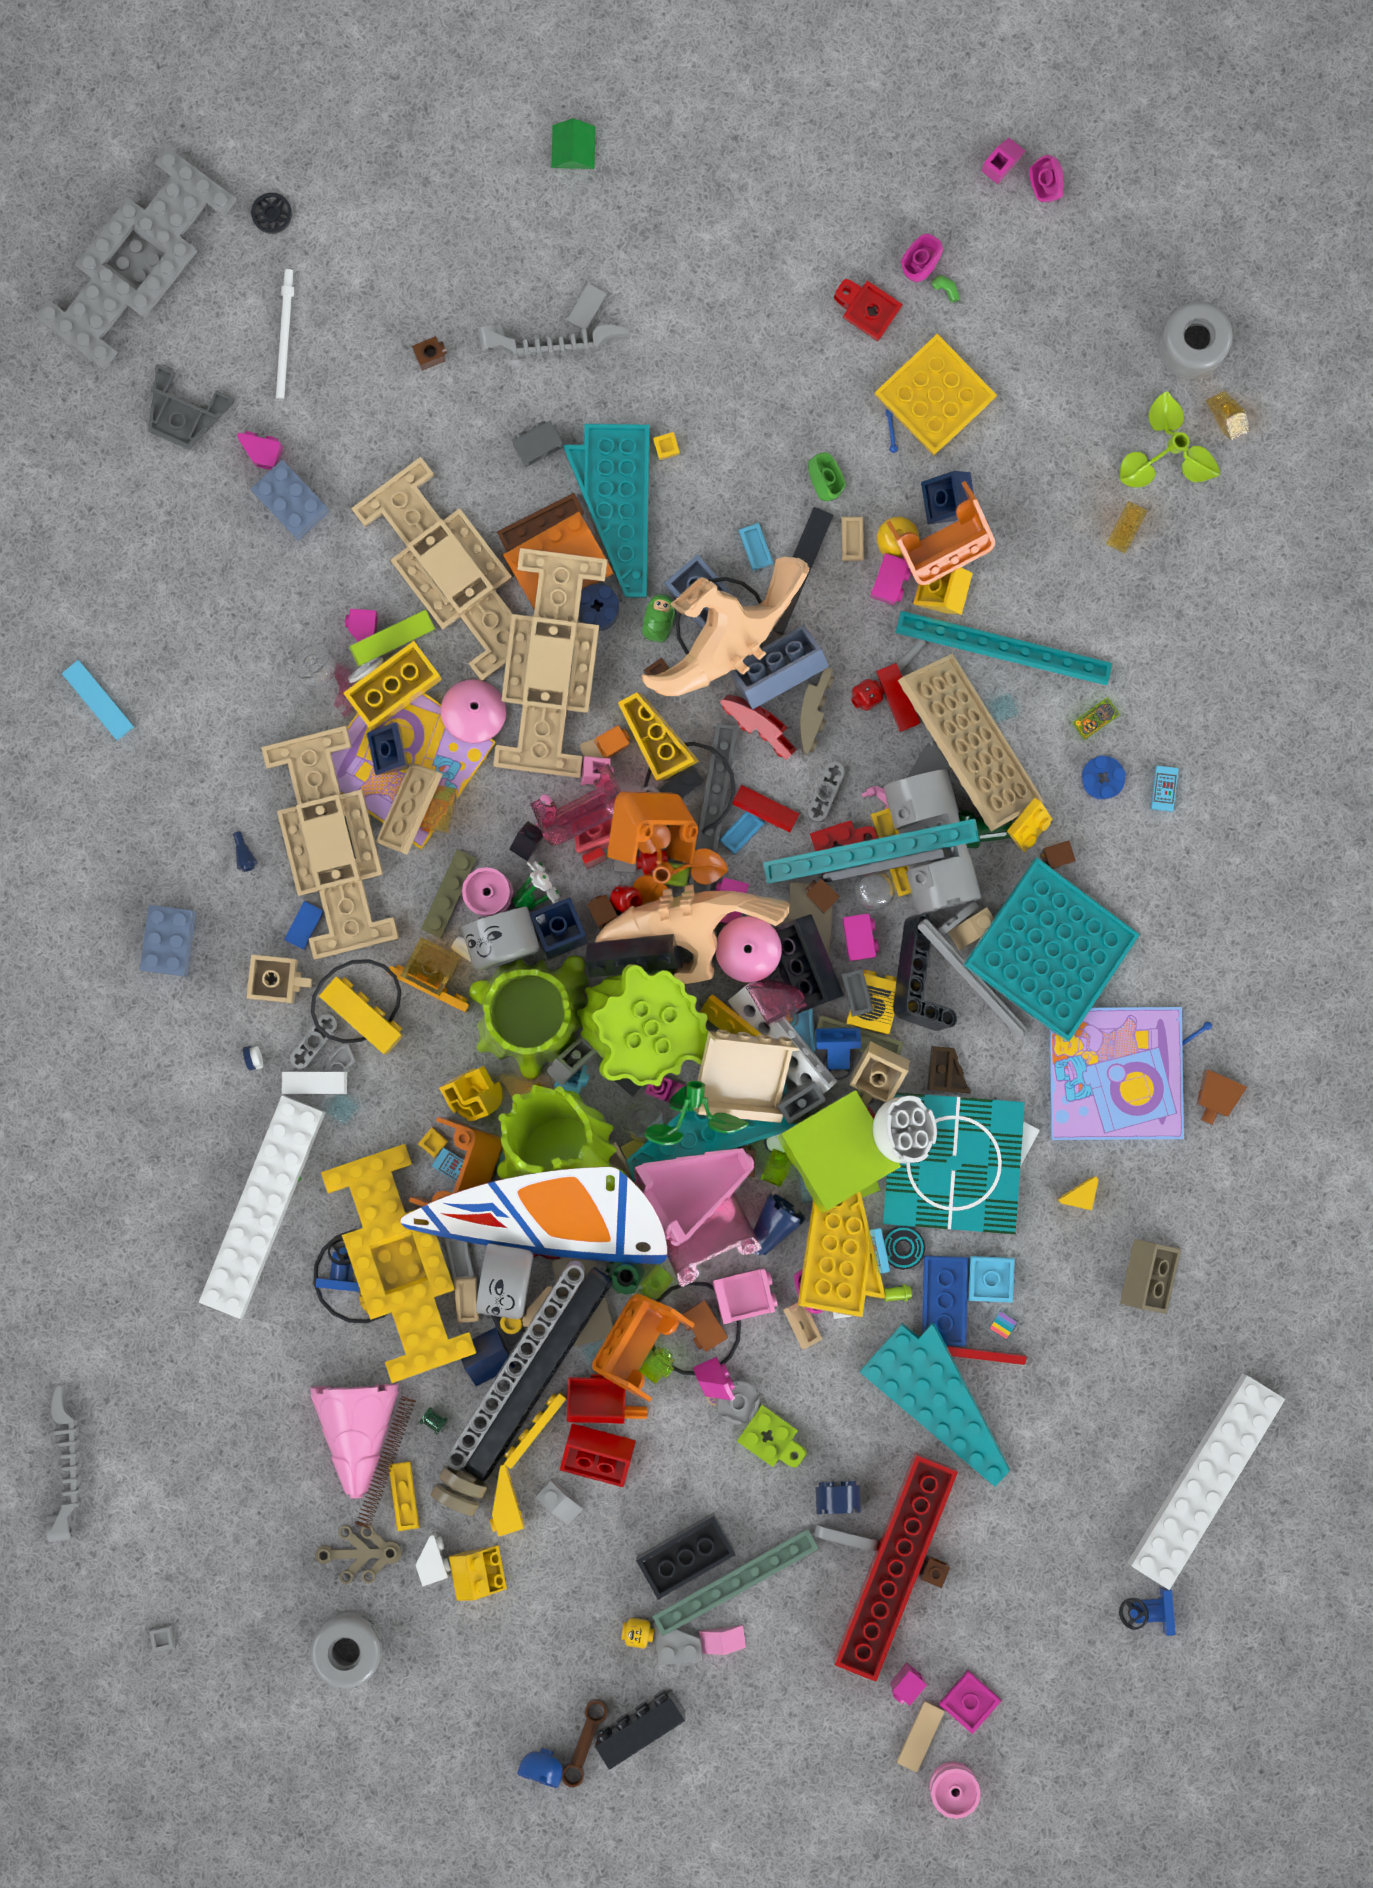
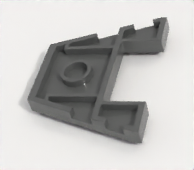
M156 364L148 431L153 435L190 450L235 400L216 390L207 410H204L174 397L167 392L176 373Z

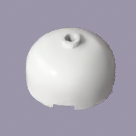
M903 1096L893 1098L885 1102L875 1115L873 1122L874 1141L879 1151L891 1161L897 1163L920 1162L929 1156L928 1152L932 1144L936 1142L937 1127L931 1109H927L918 1097Z

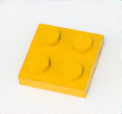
M1034 798L1007 832L1017 847L1026 852L1034 846L1038 836L1048 829L1053 819L1042 802Z

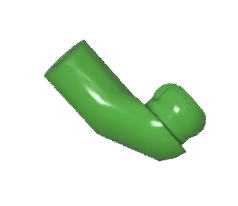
M938 275L932 280L934 289L939 290L942 288L946 290L950 303L960 300L953 280L944 275Z

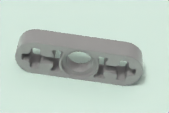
M831 762L826 766L807 813L808 817L814 822H821L826 818L845 771L839 762ZM834 766L838 767V772L841 773L840 776L836 775L833 782H837L836 786L830 782L823 781L824 778L829 780L831 772L828 770L829 768L833 769ZM823 786L830 787L832 789L831 797L823 798L820 795V789ZM816 798L822 802L829 803L828 806L823 804L821 812L824 814L823 816L819 815L818 818H815L814 812L811 811L812 808L816 809L819 802H815Z
M330 1014L322 1015L318 1019L319 1025L323 1028L324 1023L322 1021L331 1018L333 1020L331 1022L333 1028H327L325 1031L329 1035H333L338 1028L337 1019ZM315 1024L290 1056V1062L295 1068H306L329 1040L327 1037L324 1038L319 1032H315ZM312 1035H317L320 1038V1045L316 1048H312L308 1044V1039ZM303 1045L308 1050L313 1051L312 1055L307 1053L304 1056L305 1063H296V1054L302 1055L305 1051L301 1049Z
M816 1524L814 1536L869 1551L877 1550L879 1540L874 1537L853 1532L848 1534L841 1529Z

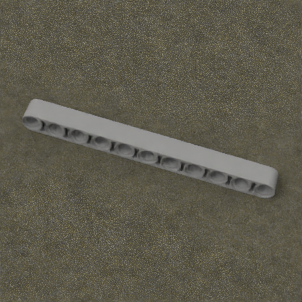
M577 1260L571 1261L565 1266L450 1448L447 1456V1464L450 1468L454 1470L462 1469L472 1456L582 1282L585 1268L581 1262ZM576 1268L581 1274L578 1277H572L568 1271ZM559 1287H566L569 1293L562 1296L558 1294L557 1289ZM552 1305L557 1309V1312L549 1314L545 1308ZM542 1324L545 1327V1331L536 1332L533 1326ZM525 1342L531 1343L533 1349L526 1351L522 1348V1344ZM518 1361L522 1367L520 1369H513L510 1363ZM505 1379L510 1383V1386L503 1388L498 1382ZM495 1398L498 1401V1405H489L487 1399ZM482 1416L487 1422L485 1424H478L475 1418ZM472 1435L475 1441L472 1443L466 1442L464 1436ZM459 1453L463 1456V1460L456 1461L452 1455Z

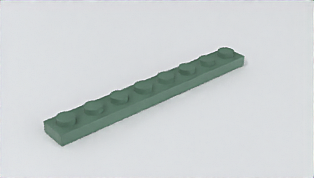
M807 1529L652 1617L662 1636H665L819 1548Z

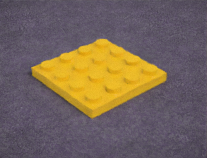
M938 334L926 343L874 393L933 456L945 447L997 397L995 392Z

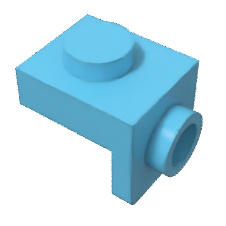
M583 1065L582 1071H578L563 1086L555 1081L554 1087L561 1086L566 1091H573L579 1094L581 1086L586 1087L589 1079V1074H586L588 1066Z

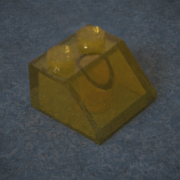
M437 786L419 828L450 834L458 795L456 788Z
M420 937L400 976L440 996L454 976L462 959L460 956Z

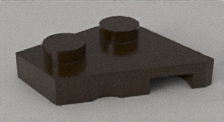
M931 1046L927 1090L970 1094V1088L964 1079V1072L958 1063L955 1048Z

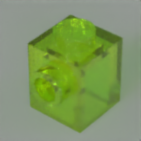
M773 1148L764 1164L760 1179L781 1187L792 1164L787 1154Z
M657 1264L640 1284L643 1287L641 1292L650 1299L652 1297L658 1299L673 1282L674 1278Z
M657 1346L639 1371L656 1385L662 1376L667 1378L673 1371L674 1367L671 1365L675 1359L672 1358L673 1355L669 1350L664 1347L661 1349Z

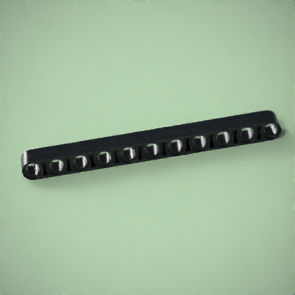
M596 1267L591 1269L466 1463L465 1470L480 1481L484 1482L490 1476L612 1286V1278Z

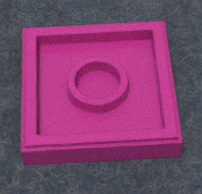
M967 1670L939 1702V1705L973 1734L1002 1700Z

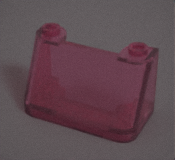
M609 764L599 768L600 778L593 781L597 788L596 790L559 809L554 801L550 803L551 805L543 804L540 799L530 803L540 830L550 845H560L613 818L615 799L623 790Z
M735 1192L730 1198H726L711 1217L707 1218L687 1241L675 1246L671 1243V1238L666 1240L667 1258L681 1287L696 1280L699 1274L697 1265L734 1247H737L740 1254L749 1255L762 1249Z

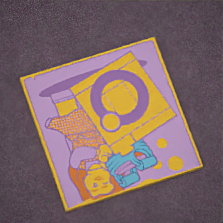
M425 693L378 727L381 728L397 722L401 727L408 766L410 763H414L443 774L412 843L421 850L496 744L492 739L482 743H467L452 736L443 724L441 704ZM357 713L347 727L352 748L331 753L341 795L363 790L368 813L384 824L408 769L375 775L367 733L371 732V730Z

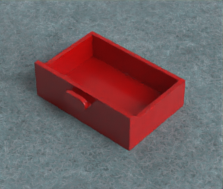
M592 1374L591 1378L568 1377L567 1422L625 1424L626 1390L600 1374Z

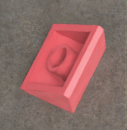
M614 809L574 824L577 853L585 855L599 847L602 850L608 848Z

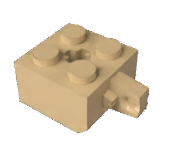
M251 955L246 998L294 1004L295 992H299L300 987L312 988L313 979L301 978L302 972H298L299 960ZM271 974L277 977V982H274V985L268 981L269 976L272 977Z
M870 1041L851 1075L849 1085L862 1093L860 1098L866 1107L872 1098L887 1102L894 1098L908 1073L910 1060Z

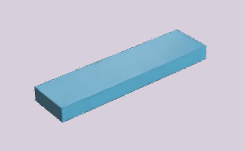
M79 660L61 673L117 741L134 728L133 724Z

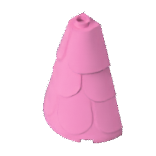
M743 1148L705 1152L704 1155L677 1157L672 1160L643 1163L635 1167L634 1177L636 1185H641L642 1193L646 1196L659 1217L666 1240L671 1238V1243L678 1246L687 1241L703 1222L711 1217L726 1198H730L753 1171L754 1161L751 1155L746 1154Z
M398 1383L376 1384L375 1386L310 1387V1397L322 1425V1432L332 1454L331 1460L344 1492L349 1494L350 1498H363V1494L369 1491L368 1488L371 1486L369 1484L372 1483V1476L376 1472L375 1467L377 1468V1463H379L380 1451L398 1396Z

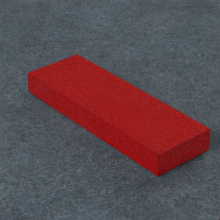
M897 663L875 671L883 687L884 695L899 732L921 724L913 704L898 682L902 675Z
M743 785L740 786L732 805L789 833L800 814Z
M600 847L582 856L587 870L607 860Z

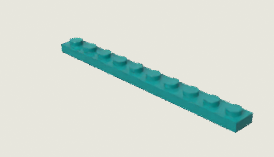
M900 611L895 631L896 634L1106 686L1109 682L1112 663L904 611Z
M971 819L763 862L766 882L767 884L978 842L979 836L976 820Z

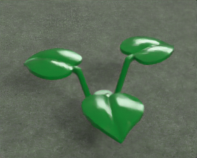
M690 1081L687 1083V1087L683 1086L669 1101L671 1109L681 1112L677 1125L672 1128L665 1124H655L646 1129L644 1136L648 1140L661 1145L679 1143L683 1139V1134L678 1131L686 1111H695L694 1108L701 1107V1104H704L707 1118L710 1120L708 1126L717 1132H736L748 1126L749 1122L727 1113H715L712 1115L708 1106V1098L704 1097L705 1084L701 1081Z

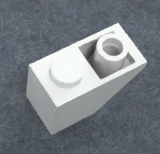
M436 1532L430 1535L416 1563L422 1586L446 1579L450 1575L448 1557L444 1558L442 1550L445 1549L441 1536L437 1537Z

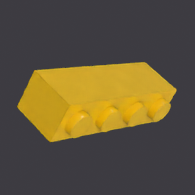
M336 976L319 997L380 1052L388 1055L404 1037V1034L400 1032L403 1028L394 1020L390 1023L384 1017L386 1013L378 1006L372 1007L368 1003L370 999L363 992L357 993L352 989L354 984L346 977L341 979Z

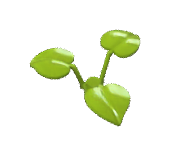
M1166 391L1153 402L1149 410L1148 419L1155 431L1165 429V433L1172 436L1167 442V449L1149 461L1141 452L1129 453L1121 462L1119 479L1126 486L1133 488L1148 485L1154 480L1156 475L1155 469L1151 464L1169 451L1174 454L1183 451L1182 456L1186 460L1183 461L1181 469L1184 476L1192 482L1199 483L1216 478L1220 475V470L1217 462L1208 450L1201 446H1193L1189 449V437L1183 432H1173L1183 424L1184 413L1181 406Z

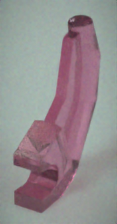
M335 664L333 666V675L339 685V693L334 706L336 708L342 704L346 706V710L341 713L345 718L353 711L354 707L343 693L356 684V682L350 683L348 677L351 674L348 669Z

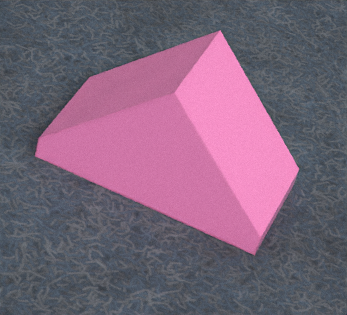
M743 1625L699 1631L703 1654L726 1655L746 1648Z

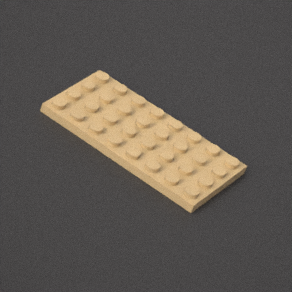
M953 653L898 680L991 832L1020 816L1034 798L1044 802Z

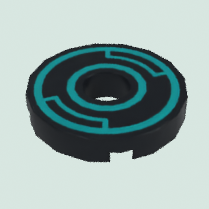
M896 1226L883 1237L888 1263L894 1268L901 1270L911 1269L923 1259L926 1249L925 1242L921 1234L913 1227ZM901 1241H906L910 1246L906 1254H901L897 1250V1245Z

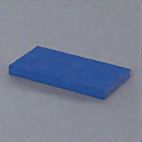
M925 1255L922 1333L933 1322L946 1346L966 1347L969 1257Z

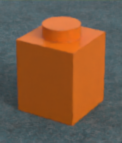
M619 725L596 737L594 743L603 758L609 759L628 748L630 738L626 730H621Z

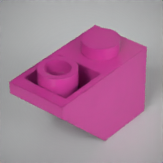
M1008 138L987 158L981 172L998 185L1026 151L1011 138Z
M245 431L244 434H237V438L256 467L272 470L280 462L283 446L281 442H278L279 439L272 436H266V438L257 437L256 433Z
M717 1356L693 1367L696 1378L706 1397L725 1400L735 1399L732 1392L735 1386L729 1376L728 1369L725 1363L720 1364Z

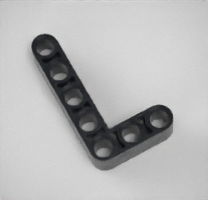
M923 913L908 917L904 922L893 1011L899 1019L939 1031L954 1027L957 1022V1016L951 1008L923 999L931 942L917 926L924 919H928L933 925L930 915Z

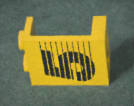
M864 969V976L874 1011L853 1017L851 1011H849L846 1024L889 1035L894 1018L893 1003L897 978L885 975V979L876 976L877 972Z

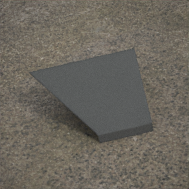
M810 1082L790 1088L777 1106L788 1124H799L819 1112L826 1099L817 1084Z

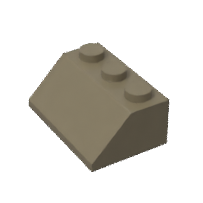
M1134 1239L1129 1266L1126 1270L1124 1288L1121 1292L1120 1304L1167 1314L1181 1249Z

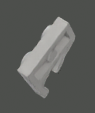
M654 1621L658 1665L703 1661L701 1637L692 1633L688 1634L679 1628L662 1636Z

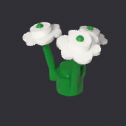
M527 862V865L533 871L522 887L516 891L517 895L512 899L513 904L517 908L528 907L532 910L548 899L553 904L559 902V892L554 886L552 887L548 874L544 871L546 868L541 862ZM532 881L533 885L529 889H526ZM536 888L546 891L547 895L534 901L535 895L532 892Z

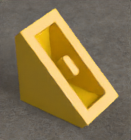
M1092 1176L1057 1198L1058 1203L1092 1211L1099 1181L1098 1178Z

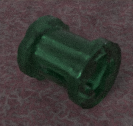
M429 1407L419 1421V1424H425L434 1431L435 1435H438L448 1418H442L432 1411V1407Z

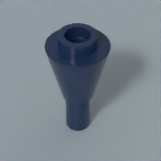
M241 831L233 833L236 843L237 869L242 870V872H248L255 868L258 861L245 844Z

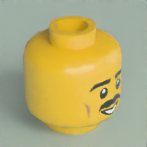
M630 1618L628 1622H624L621 1640H625L626 1646L645 1649L648 1642H653L654 1629L650 1628L648 1620Z

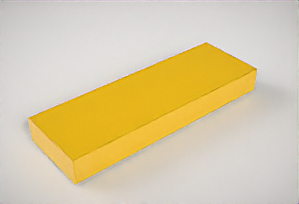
M411 1461L390 1464L393 1466L392 1468L389 1467L391 1470L389 1474L397 1531L420 1528Z

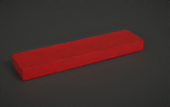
M947 1346L951 1356L1020 1365L1026 1364L1027 1356L1024 1354Z

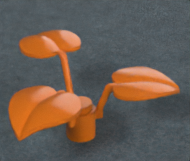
M653 825L651 837L646 842H638V848L643 853L653 854L657 851L658 866L654 870L653 876H640L634 882L633 887L640 891L642 896L641 905H644L648 902L660 900V897L663 896V890L668 889L665 883L670 880L672 875H676L688 867H692V878L697 883L706 885L716 882L726 874L728 866L718 853L711 849L701 848L695 851L693 864L687 863L677 869H673L671 864L662 862L661 849L669 845L671 832L667 825Z

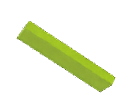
M424 610L349 646V649L357 665L361 666L435 630L427 611Z

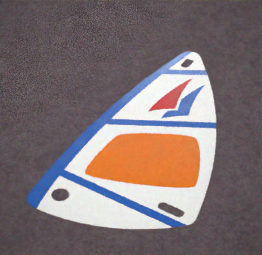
M613 1167L565 1169L503 1179L449 1195L401 1218V1224L410 1230L485 1246L490 1243L526 1249L535 1254L641 1264H660L667 1259L665 1234L654 1208L642 1191L623 1172ZM607 1175L615 1177L614 1191L606 1190ZM414 1218L427 1220L429 1224H414ZM646 1242L651 1246V1249L647 1252H641L636 1249V1244Z

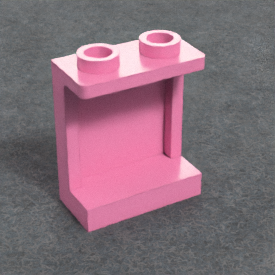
M765 1268L712 1281L722 1324L775 1312L774 1307L778 1306L775 1293L771 1294L769 1285H773L771 1274L766 1272Z

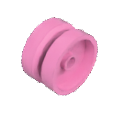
M485 867L476 869L468 875L463 883L462 895L465 904L470 910L482 917H489L506 912L513 902L514 891L508 877L496 869ZM487 888L491 890L489 896L484 895V891H488Z
M947 1762L937 1767L930 1776V1796L940 1813L946 1817L958 1819L974 1812L979 1804L981 1793L976 1776L969 1767L959 1762ZM957 1788L955 1793L951 1792L952 1789Z

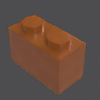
M705 1299L682 1313L684 1317L695 1324L693 1328L685 1324L683 1325L687 1331L692 1330L696 1337L693 1338V1341L699 1350L703 1348L707 1352L728 1339V1335Z

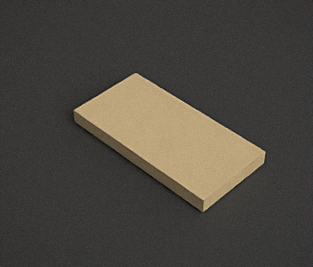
M410 763L376 843L406 855L408 854L443 774Z

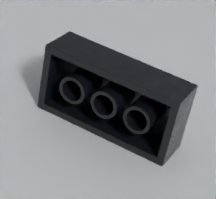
M713 1512L638 1555L636 1562L659 1600L736 1556V1552Z
M664 1689L654 1696L655 1700L649 1704L646 1701L635 1708V1713L630 1716L624 1714L616 1720L618 1724L611 1728L606 1726L597 1733L599 1736L596 1737L595 1748L609 1770L685 1722V1710L672 1690L666 1692Z

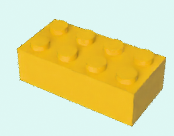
M413 641L343 694L370 730L373 731L440 682L442 678Z

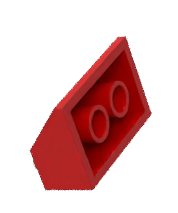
M572 1423L560 1471L624 1487L636 1440Z

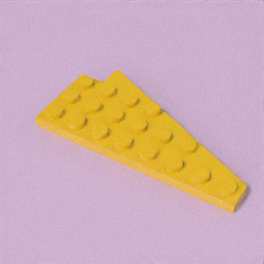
M861 1192L856 1193L824 1213L820 1212L813 1200L797 1306L863 1317L865 1296L885 1299V1292Z

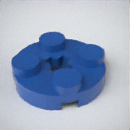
M1098 756L1091 759L1084 766L1081 773L1084 790L1095 799L1103 800L1115 797L1121 792L1125 784V770L1116 759L1109 756ZM1099 772L1100 774L1106 772L1108 774L1107 778L1110 781L1108 783L1105 781L1100 783Z

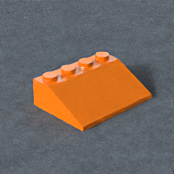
M580 512L503 554L510 570L534 610L539 573L517 570L520 548L606 559ZM608 562L606 578L614 574ZM583 579L582 589L600 581Z

